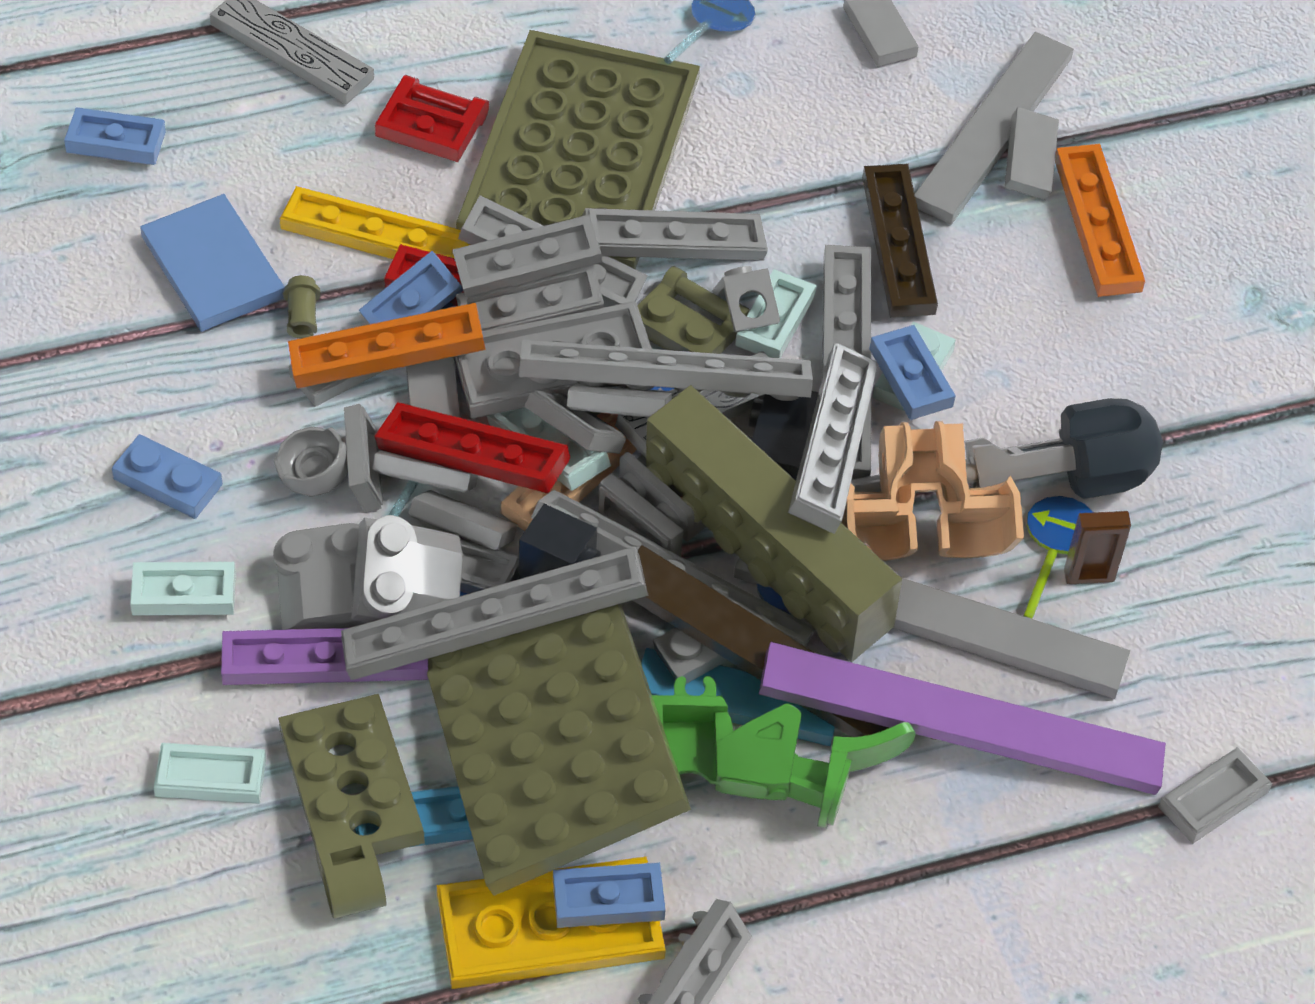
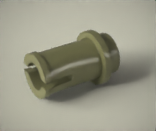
M294 276L289 279L288 284L283 289V297L288 302L287 333L295 338L314 336V333L317 332L316 302L321 297L320 288L316 285V281L309 276Z

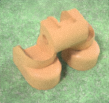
M935 421L933 429H910L908 422H901L898 426H884L880 433L878 452L881 491H854L855 486L850 483L841 522L882 561L909 557L918 550L916 518L912 512L915 492H936L941 514L937 519L938 551L940 556L948 558L996 556L1013 550L1024 539L1020 492L1011 475L1000 484L969 489L966 474L963 423L944 424L943 421Z

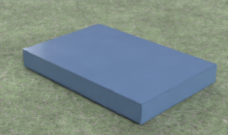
M225 194L140 226L141 237L200 332L284 299V285Z

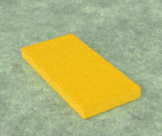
M647 856L557 868L554 870L648 863ZM553 870L495 896L486 886L484 879L436 885L451 989L665 959L666 949L660 921L557 928Z

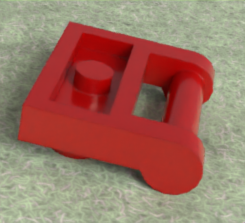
M404 75L375 123V136L459 162L477 128L482 126L487 118L489 101L479 97H474L472 100L422 85L418 78Z

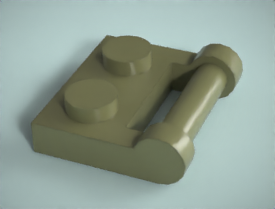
M676 266L669 268L661 283L637 305L648 339L665 350L721 354L736 339L737 332H734L727 301L689 280L687 273ZM680 295L724 322L718 325L674 298ZM739 303L741 312L747 316L751 309Z

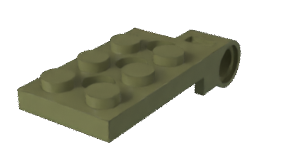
M379 694L278 717L281 736L315 847L316 860L333 919L386 906L385 889L376 855L424 844L425 839L422 823ZM337 745H349L354 748L352 752L343 756H336L329 752L330 749ZM354 783L367 787L362 793L357 795H347L341 791L346 785ZM365 823L375 824L380 827L375 833L370 835H358L353 832L357 826Z

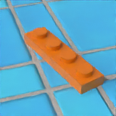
M1091 144L1057 148L1055 164L1097 296L1143 292L1145 278L1101 145Z
M476 303L288 341L292 372L297 389L486 350Z

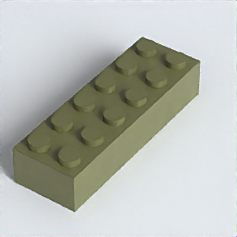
M692 385L688 386L647 419L646 468L693 509L694 522L702 520V523L713 532L716 542L726 553L731 555L735 553L748 565L750 574L760 585L764 587L770 586L782 597L785 607L795 618L799 620L804 618L817 630L820 640L829 650L834 653L840 652L852 663L894 627L902 578L842 523H840L835 534L788 513L796 481Z

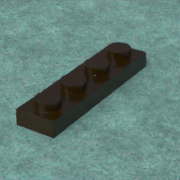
M909 164L864 166L862 180L890 318L936 315L938 301Z

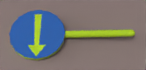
M1064 496L1046 497L1036 502L1028 512L1026 524L1031 538L1039 546L1047 549L1048 552L1025 609L1024 617L1031 619L1034 617L1057 553L1068 555L1079 513H1093L1086 504L1074 498Z

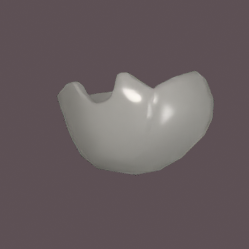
M308 427L296 430L279 447L277 456L274 459L276 471L286 487L295 493L309 497L329 493L343 482L348 472L346 444L332 427L328 429Z

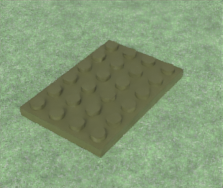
M529 30L456 221V229H462L479 196L487 198L543 226L581 217L585 208L655 210L699 80L700 66ZM608 256L635 270L640 258Z
M621 604L428 658L427 676L484 880L494 896L691 810Z

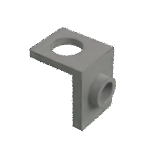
M744 266L728 270L712 290L720 298L726 297L734 332L776 325L780 322L768 268L752 271L751 266ZM755 292L762 296L765 301V311L761 316L750 318L741 312L739 300L743 294Z

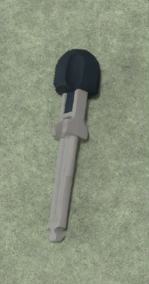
M1115 398L1066 406L1061 413L1059 439L1000 448L985 438L964 441L967 483L970 484L971 488H982L1000 484L1006 481L1010 475L1013 481L1067 471L1071 489L1082 499L1122 493L1141 485L1160 464L1163 444L1157 422L1144 406L1128 399ZM879 474L851 479V484L855 486L854 491H881Z

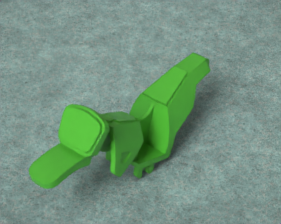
M683 676L677 678L674 683V695H652L679 775L684 773L698 774L704 777L710 784H714L715 790L724 794L761 800H786L787 797L819 807L817 827L822 828L834 825L849 772L868 768L900 755L909 748L916 735L911 724L904 722L872 735L862 737L834 736L828 763L802 758L795 753L801 723V712L791 704L786 703L733 731L731 717L727 712L728 705L722 696H716V683L710 676L704 677L703 686L705 691L700 696H691L686 692V678Z

